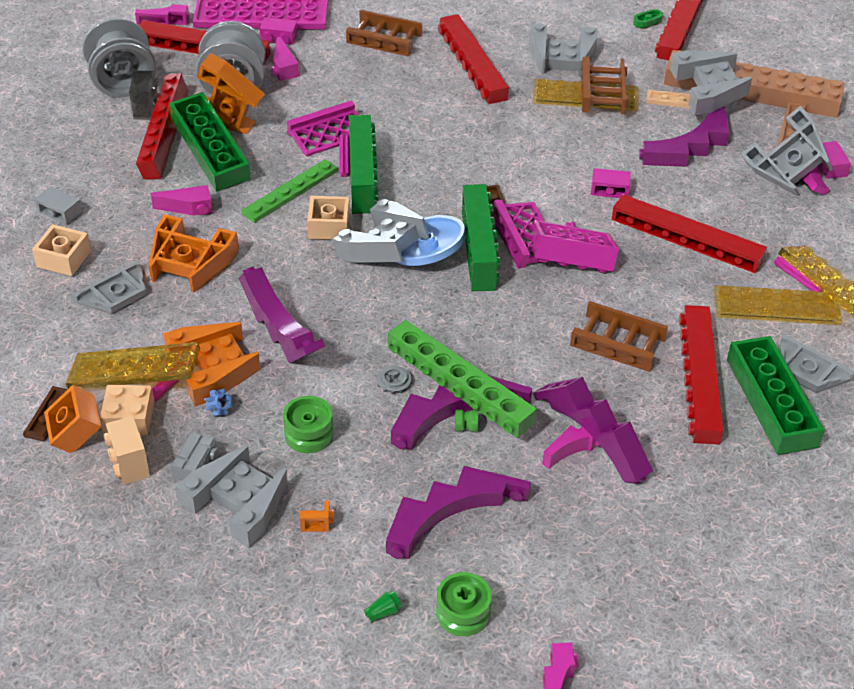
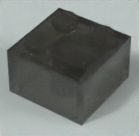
M133 71L129 89L133 120L151 119L159 95L157 91L159 89V78L155 77V71Z

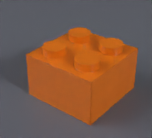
M72 385L44 412L50 445L69 453L75 452L101 428L95 395L75 385Z

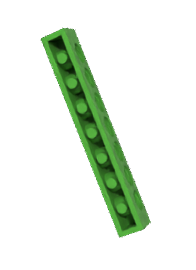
M404 320L388 332V348L393 353L398 354L407 363L421 370L424 375L431 377L440 386L451 391L457 398H461L473 409L481 412L490 421L501 426L507 433H511L516 438H519L535 424L537 408L409 321Z

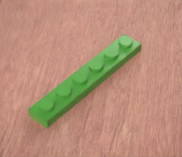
M324 159L242 209V215L256 223L338 172V167Z

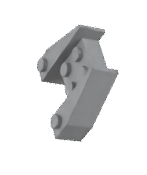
M540 23L531 24L529 50L540 73L544 74V69L578 71V77H581L582 57H590L591 61L596 53L597 28L581 27L579 42L558 41L555 39L546 40L547 25Z
M688 50L672 54L670 70L675 80L693 78L697 87L691 88L688 103L694 116L712 113L749 95L752 77L738 79L733 71L736 66L737 52Z
M801 106L786 117L787 123L794 133L771 152L766 154L755 142L741 153L745 163L755 174L796 196L800 194L794 184L820 163H823L830 171L833 170L813 119Z
M382 199L370 209L375 225L374 229L370 230L368 234L344 229L332 241L338 258L352 263L402 262L401 253L417 239H429L424 217L397 202Z
M244 445L191 472L175 489L178 503L194 514L202 509L211 499L234 513L235 515L229 520L231 537L250 548L265 533L288 486L286 468H283L273 478H270L248 465L250 463L249 448L247 445Z

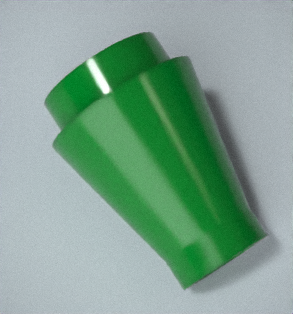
M392 590L389 593L387 591L383 593L368 608L364 609V613L369 618L370 623L399 613L398 610L403 607L398 596Z

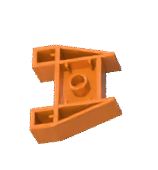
M210 53L201 64L197 78L213 86L211 98L206 97L227 130L248 134L256 123L255 120L246 116L249 105L256 108L265 93L227 61Z
M164 214L155 229L149 261L152 282H155L163 271L189 278L191 292L197 291L233 261L239 251L237 232L218 228L211 241L185 235L183 219Z
M241 322L188 326L163 333L165 350L172 364L179 362L183 357L189 355L195 359L200 371L185 375L187 392L195 407L206 403L204 399L211 396L210 391L217 390L218 392L220 389H225L226 393L260 370L258 351L244 356L237 342L243 340Z

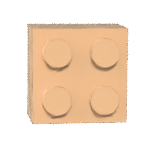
M310 196L307 220L308 239L332 240L340 231L349 228V197Z
M52 224L33 247L32 251L36 267L73 276L90 254L91 246L88 233Z
M107 385L100 414L103 434L107 433L106 423L133 416L139 434L148 435L154 407L152 386Z
M133 416L106 423L107 433L103 435L107 447L111 446V448L107 449L110 462L116 463L112 465L116 479L121 477L122 483L125 485L150 477L145 448Z

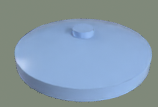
M451 216L425 217L424 220L429 239H417L401 253L403 261L397 263L408 266L426 265L452 255L466 240L464 224L459 219Z

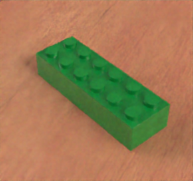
M203 92L169 103L173 123L216 192L251 179L249 162Z
M349 115L352 214L371 213L370 209L378 202L375 122H371V115Z
M486 184L463 185L462 220L466 231L465 244L471 292L496 291V284L500 283V275L497 269L501 268L500 257H497L499 255L498 243H495L497 241L496 230H493L495 228V219L491 217L493 216V206L489 204L491 203V193L487 192Z
M765 336L731 342L727 362L776 454L781 455L819 448L824 428L772 337Z

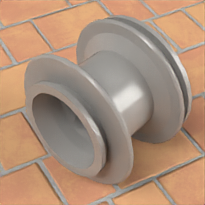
M109 19L96 24L86 34L82 51L88 63L89 77L99 91L111 97L122 98L137 95L151 84L155 74V58L149 49L148 37L138 24L127 19Z
M237 21L220 22L209 28L199 45V59L196 68L197 76L201 64L212 53L227 61L234 68L238 67L236 70L256 87L260 88L264 79L265 48L259 34L250 26ZM199 79L201 85L212 94L213 86Z

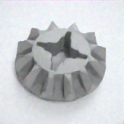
M400 366L386 367L377 375L378 387H382L383 392L390 391L391 394L394 391H398L401 394L403 389L408 390L412 379L410 372ZM398 378V382L394 381L393 383H390V379L394 380Z

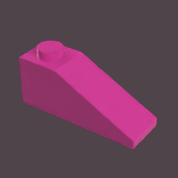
M277 37L273 66L271 67L273 76H277L279 81L299 77V64L281 37Z
M208 185L150 193L153 209L187 215L212 213Z

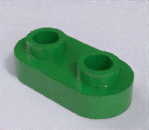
M658 9L641 12L634 16L633 24L638 28H646L662 22L663 12Z

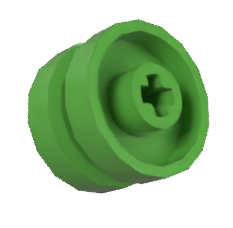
M302 396L290 401L285 406L283 412L285 441L290 448L297 452L308 454L319 452L332 442L334 435L332 408L327 401L315 396Z
M458 572L442 580L437 589L436 617L440 626L448 633L456 636L468 637L482 631L490 620L492 591L488 583L480 576L470 572Z

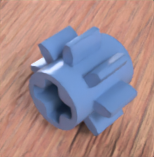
M220 389L218 392L217 390L210 391L211 396L204 399L207 406L206 410L213 412V416L227 415V409L233 407V404H231L232 395L226 394L225 389Z

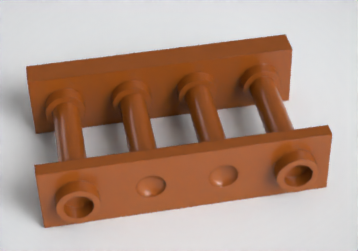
M360 10V25L358 28L348 27L346 29V43L409 57L411 54V39L413 36L422 37L423 23ZM367 26L376 27L373 32L365 30ZM382 29L391 31L389 35L380 34ZM398 32L406 34L404 38L395 37Z
M582 57V112L589 113L590 105L593 106V104L620 105L621 114H625V107H629V97L626 96L625 81L628 66H625L624 59L620 60V67L593 66V64H590V57ZM592 73L619 74V77L593 76ZM593 83L619 84V87L593 86ZM593 93L620 95V98L594 97Z
M589 301L586 317L589 320L583 330L574 327L570 346L650 372L655 353L651 351L657 340L665 342L668 326ZM597 321L609 324L603 336L591 333ZM617 327L629 330L623 343L611 339ZM637 333L649 337L643 349L631 346Z

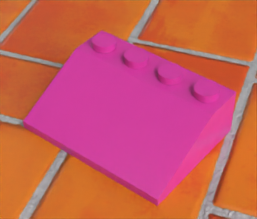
M534 220L533 253L535 258H538V261L546 263L549 260L556 261L557 264L562 266L573 264L580 269L596 268V271L607 273V270L614 271L619 248L609 233Z

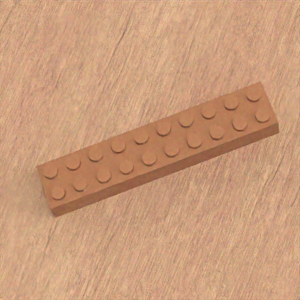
M673 50V51H672V54H673V53H677V52H682V51H680V50H678V51ZM671 54L666 68L664 85L689 90L697 87L693 78L675 80L670 70ZM736 62L735 70L733 71L738 79L752 77L749 95L741 98V100L787 108L788 102L806 105L805 111L808 113L837 118L845 82L824 79L819 76H808L803 73H792L786 70L760 67L750 63Z

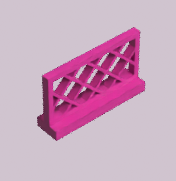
M351 100L288 120L287 134L293 137L306 157L338 147L339 134L348 135L350 138L349 131L342 129L343 125L349 127V121H346L349 115H358L355 111V104ZM332 123L340 124L339 128L329 125ZM316 128L324 129L323 133H319L313 130ZM327 130L335 132V136L327 135ZM301 133L308 134L306 138L298 136ZM311 136L320 138L318 142L309 140ZM322 140H329L332 143L327 145L322 143ZM306 145H312L316 148L308 151Z
M495 200L493 203V216L491 217H494L495 225L517 268H525L527 263L541 262L535 256H530L528 250L533 252V235L525 231L526 229L533 231V225L530 224L531 221L545 222L535 202L504 204L502 200ZM523 209H531L533 214H530L524 211ZM508 211H513L517 214L514 216L508 213ZM519 215L529 219L528 222L518 218ZM514 222L523 226L524 228L520 229L516 227ZM521 236L531 240V242L527 243L523 241Z

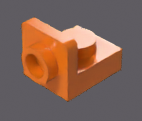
M325 500L324 511H300L301 532H329L330 523H334V509H330V501Z

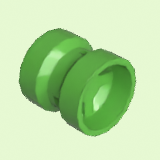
M455 410V432H462L463 430L478 432V410H470L469 412Z

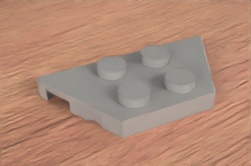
M137 260L72 294L73 301L108 313H114L144 297L146 289L140 261Z
M785 334L782 335L780 353L799 384L814 392H818L854 379L853 370Z

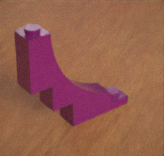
M725 106L712 113H708L698 127L686 134L665 140L644 141L643 148H639V159H642L643 165L687 167L689 156H707L709 145L727 146L730 132Z
M252 266L243 270L244 274L239 277V281L258 323L264 321L274 343L280 342L289 363L325 347L322 339L315 341L312 332L302 327L288 313L271 287L262 267L255 269Z
M490 376L529 404L531 403V387ZM440 385L432 400L410 394L391 429V444L395 445L398 449L412 450L418 440L430 428L454 416L455 410L468 412L475 409Z
M583 377L549 383L533 392L535 400L545 399V402H549L551 409L567 415L588 431L607 453L624 482L641 483L647 479L646 475L653 472L631 422L617 423L607 399L594 401Z
M463 466L457 486L434 481L426 502L408 497L402 498L386 539V554H390V556L396 559H409L419 540L432 527L459 512L477 507L502 506L505 496L510 497L514 501L522 500L528 502L531 481Z

